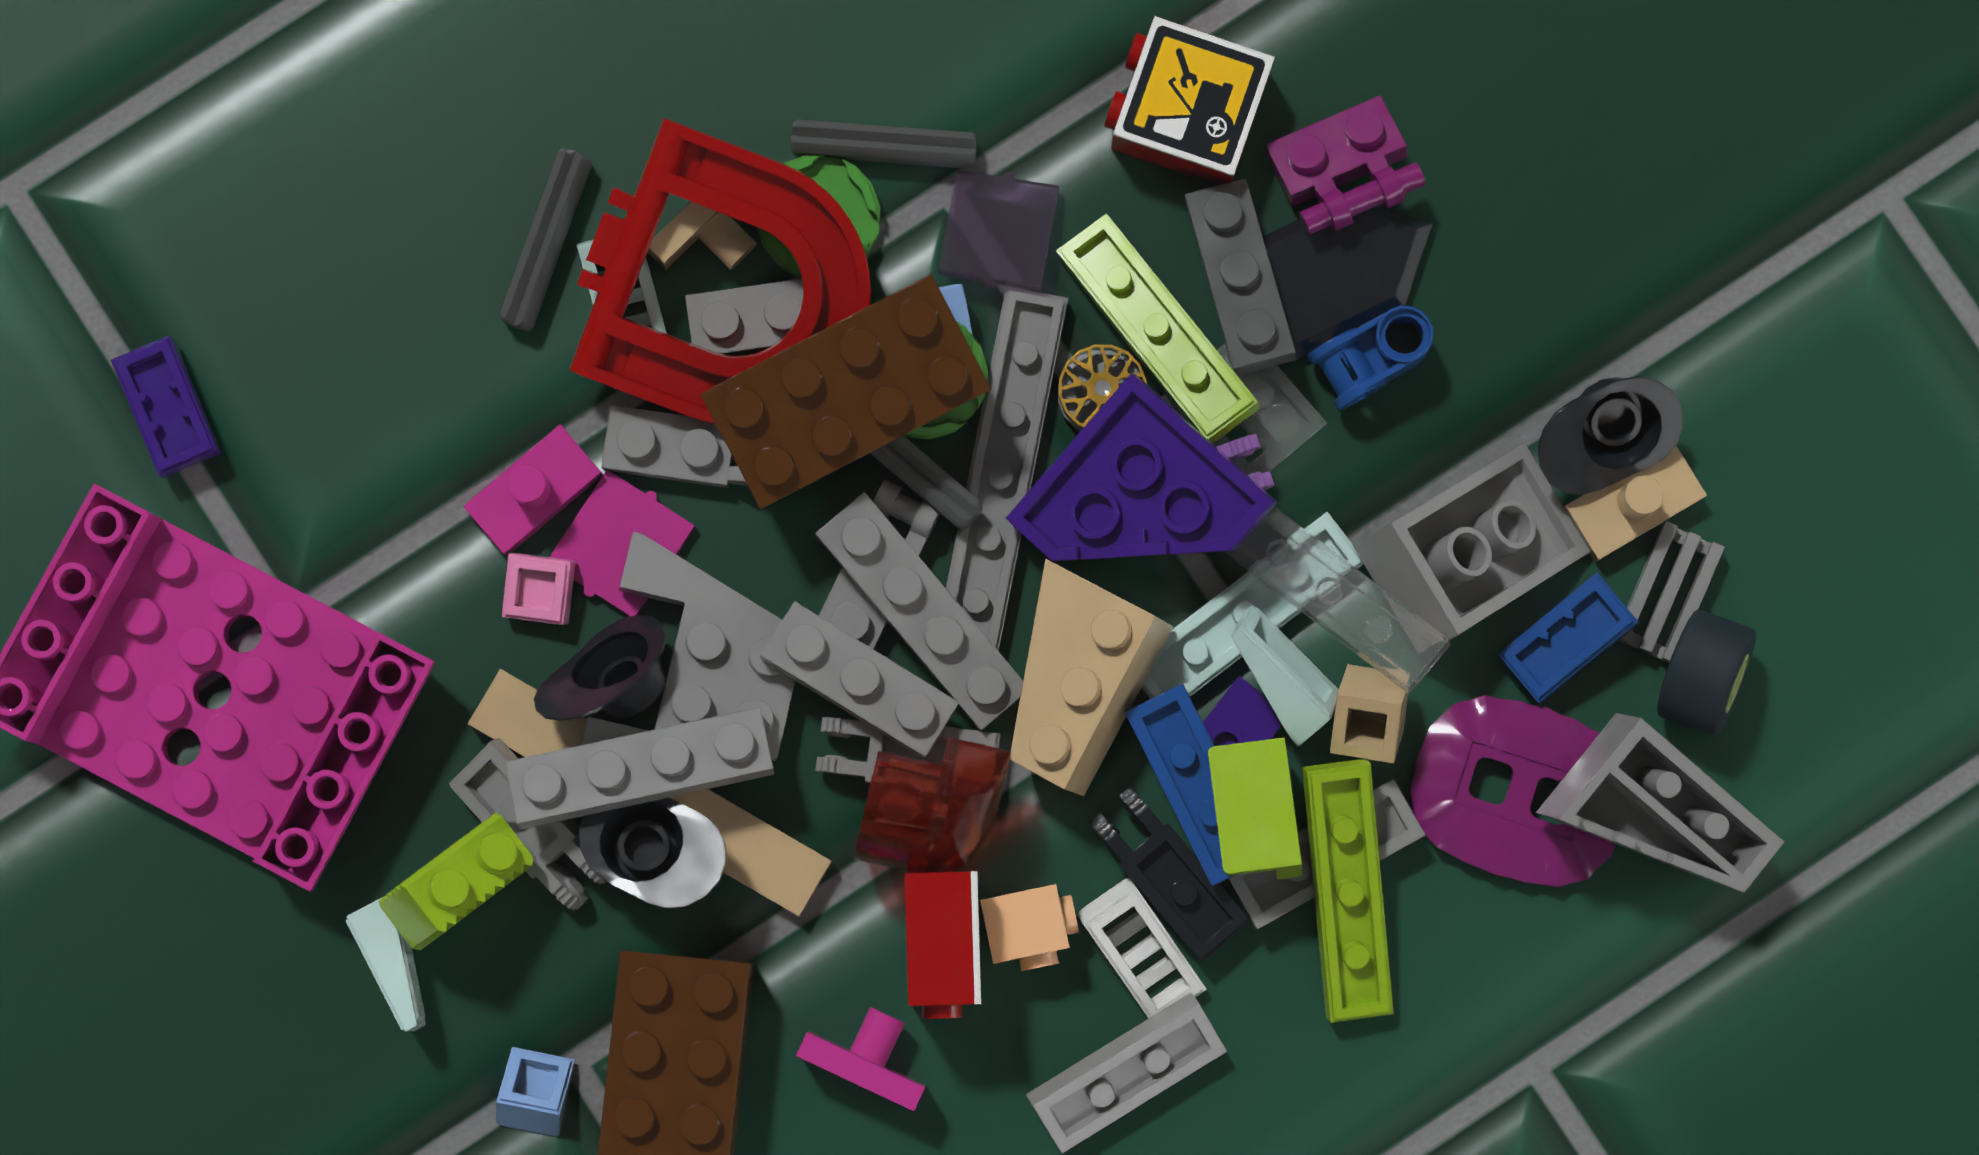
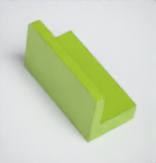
M1285 737L1211 747L1208 750L1224 874L1234 876L1276 870L1277 880L1302 877V861Z

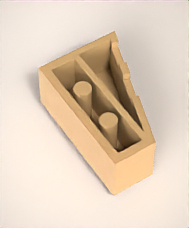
M1045 559L1009 759L1067 791L1085 796L1126 718L1125 712L1131 709L1173 626Z

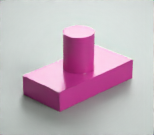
M560 424L463 507L507 557L509 553L516 550L599 480L603 474Z
M872 1007L869 1008L850 1050L809 1031L806 1033L796 1054L797 1057L912 1111H915L926 1087L922 1083L885 1067L905 1023Z

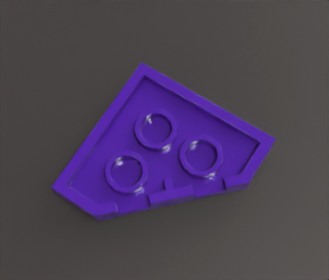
M1131 373L1005 519L1051 561L1236 551L1278 502L1143 380Z

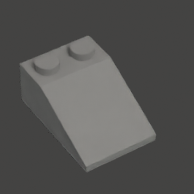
M1525 443L1353 545L1418 655L1461 634L1590 552Z

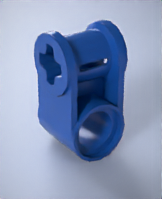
M1398 306L1358 328L1350 329L1332 338L1310 352L1307 357L1312 365H1320L1337 395L1334 404L1337 410L1341 411L1377 392L1389 381L1422 362L1433 342V328L1430 319L1423 311L1413 306ZM1398 323L1408 324L1418 332L1420 347L1407 354L1398 353L1387 344L1385 338L1386 330ZM1341 359H1342V360L1344 361V363L1346 364V366H1347L1348 370L1350 371V373H1351L1352 377L1354 378V380H1352V378L1350 377V375H1349L1348 371L1346 370L1344 364L1342 363Z

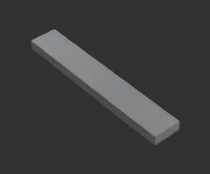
M1006 286L987 380L992 390L986 392L983 400L966 489L980 501L983 509L978 518L967 529L957 530L946 585L948 592L998 651L1022 533L1005 518L1032 486L1068 298Z

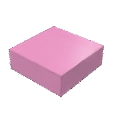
M509 553L502 617L559 625L569 624L576 561Z

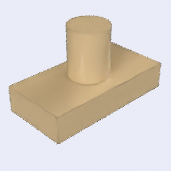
M690 202L652 239L648 254L666 271L686 250L700 239L731 270L753 250L757 243L730 216Z
M1676 445L1664 460L1652 467L1635 473L1602 490L1584 494L1564 506L1589 548L1590 556L1594 562H1597L1703 499L1707 494Z

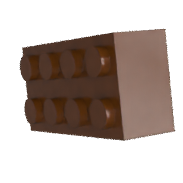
M929 274L704 391L700 395L759 508L762 509L992 389L932 274Z
M620 950L598 1155H735L754 963Z

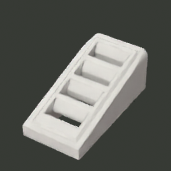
M1129 878L1122 880L1077 913L1083 925L1148 1018L1189 993L1197 997L1207 990ZM1133 906L1137 910L1107 932L1103 930L1104 926ZM1148 926L1152 932L1122 954L1116 949L1118 945ZM1159 949H1164L1167 954L1139 975H1134L1131 970L1133 967ZM1177 968L1182 977L1153 998H1150L1145 990Z

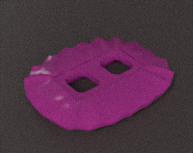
M1484 695L1454 703L1430 726L1423 746L1417 756L1410 787L1415 817L1425 835L1437 848L1467 864L1492 874L1526 883L1554 887L1587 880L1598 867L1612 856L1615 844L1563 823L1557 825L1535 818L1530 812V806L1539 780L1549 778L1561 782L1600 732L1588 728L1574 718L1560 715L1547 707L1534 706L1519 700L1499 699ZM1481 758H1488L1506 764L1511 768V780L1505 799L1500 804H1492L1474 798L1469 792V785L1476 763Z

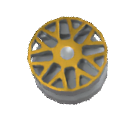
M1095 344L1079 350L1066 362L1059 377L1058 405L1063 418L1076 429V432L1080 433L1131 373L1137 375L1147 384L1140 363L1128 351L1114 345Z

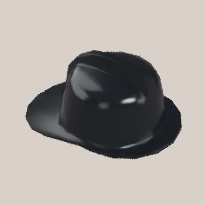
M1636 376L1599 380L1587 387L1580 397L1570 401L1556 411L1545 425L1537 448L1539 468L1547 481L1564 493L1584 495L1602 490L1635 473L1652 467L1667 457L1677 445L1683 428L1682 406L1673 391L1655 379Z
M635 615L619 619L603 628L587 642L580 652L554 671L539 686L534 697L536 712L545 719L557 721L578 719L589 715L593 718L614 723L628 721L645 712L658 700L665 689L667 672L661 658L666 641L663 625L652 616Z
M669 797L585 815L579 828L580 850L592 871L604 881L640 900L666 909L689 907L706 898L720 882L727 863L726 843L717 826L703 814Z

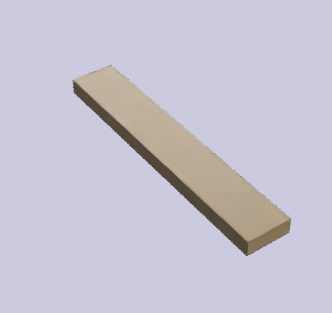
M500 669L468 724L494 740L500 738L508 748L524 757L580 746L587 719L585 717L565 721L545 719L535 709L534 697L537 690ZM709 789L669 797L703 814L717 826L726 843L727 863L723 873L800 917L831 865V860Z

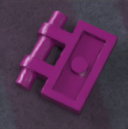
M1377 96L1265 144L1266 156L1292 207L1316 197L1319 203L1299 212L1300 219L1308 235L1330 226L1334 231L1353 224V216L1381 204L1388 209L1404 202V194L1426 185L1424 175L1417 162L1396 171L1389 166L1407 158V145L1381 96ZM1365 175H1368L1370 182L1345 193L1337 189V187Z

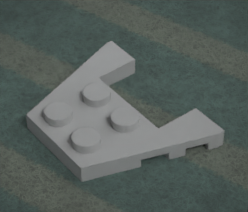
M633 532L619 591L683 607L655 729L760 707L771 759L776 761L795 680L761 660L760 655L782 622V619L644 534ZM588 717L581 745L648 730Z

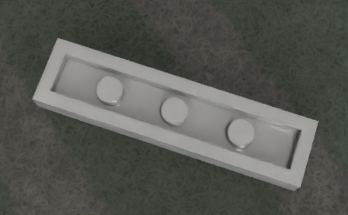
M865 492L814 534L951 698L959 702L958 706L979 731L1021 697L1022 678Z
M760 707L505 762L516 822L519 829L775 775Z

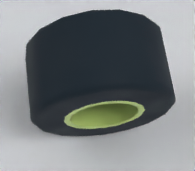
M1704 610L1694 611L1680 635L1669 662L1658 698V715L1713 736L1720 733L1732 711L1747 673L1755 646L1756 631L1751 627Z

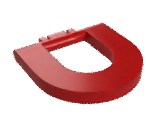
M663 118L635 195L621 191L619 188H613L607 202L626 210L627 216L623 219L607 212L603 213L586 258L589 262L605 267V274L602 276L582 269L577 285L582 288L591 289L598 292L569 370L686 416L715 423L700 395L701 393L870 306L871 285L869 267L859 234L851 219L835 198L815 180L801 171L678 122ZM669 194L759 227L777 237L790 250L801 272L803 300L795 323L777 343L754 354L741 356L725 355L623 317Z

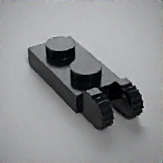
M1129 787L1119 795L1123 802L1122 806L1152 836L1132 851L1121 838L1120 831L1109 818H1104L1098 813L1089 821V824L1121 861L1118 866L1202 963L1251 920L1220 883L1211 886L1197 856L1167 822L1163 825L1135 791Z

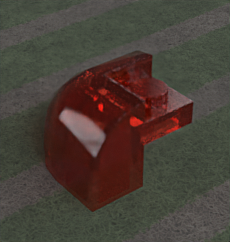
M947 737L941 765L878 751L853 859L913 873L950 872L972 861L984 845L994 826L1011 751Z

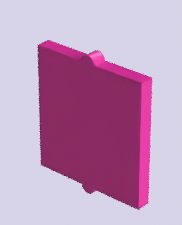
M606 470L550 557L575 560L574 581L584 587V594L589 598L597 595L631 617L638 615L649 599L619 591L633 532L644 534L678 555L695 529V525L659 503L655 492L648 491L645 494L614 473Z

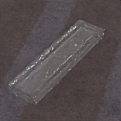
M1275 507L1236 551H1224L1230 558L1408 694L1413 691L1450 647V641L1446 636Z

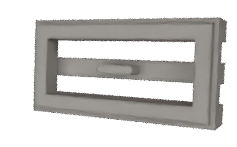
M1667 521L1662 524L1627 605L1628 610L1637 620L1671 542L1682 547L1643 637L1633 633V630H1631L1619 642L1669 663L1687 621L1693 612L1698 610L1725 547L1715 542H1707L1695 533L1682 531L1677 528L1678 526ZM1696 552L1702 555L1703 559L1666 645L1662 646L1656 643L1692 557Z

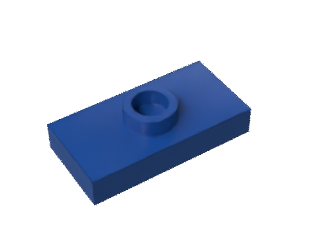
M1596 573L1498 653V655L1541 705L1640 623L1602 577Z

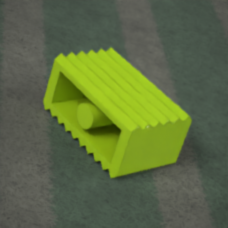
M495 812L378 900L379 905L411 949L421 950L532 867L533 856L503 816Z

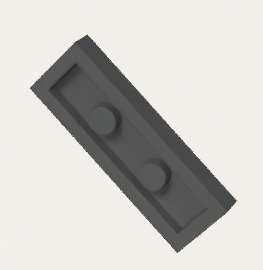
M1246 178L1185 194V204L1232 370L1238 376L1295 361L1296 351Z

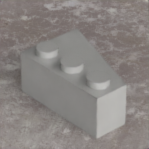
M1616 713L1536 812L1710 882L1741 892H1745L1784 843L1781 838L1642 718Z

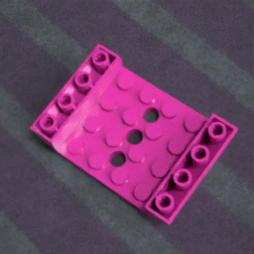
M94 483L0 653V728L24 741L45 747L253 857V862L313 892L436 662ZM241 618H255L262 630L259 644L249 652H237L229 642L231 626ZM210 674H224L231 685L230 697L223 706L216 709H208L199 699V685ZM190 729L199 738L200 752L192 763L179 766L171 760L168 754V742L176 732Z

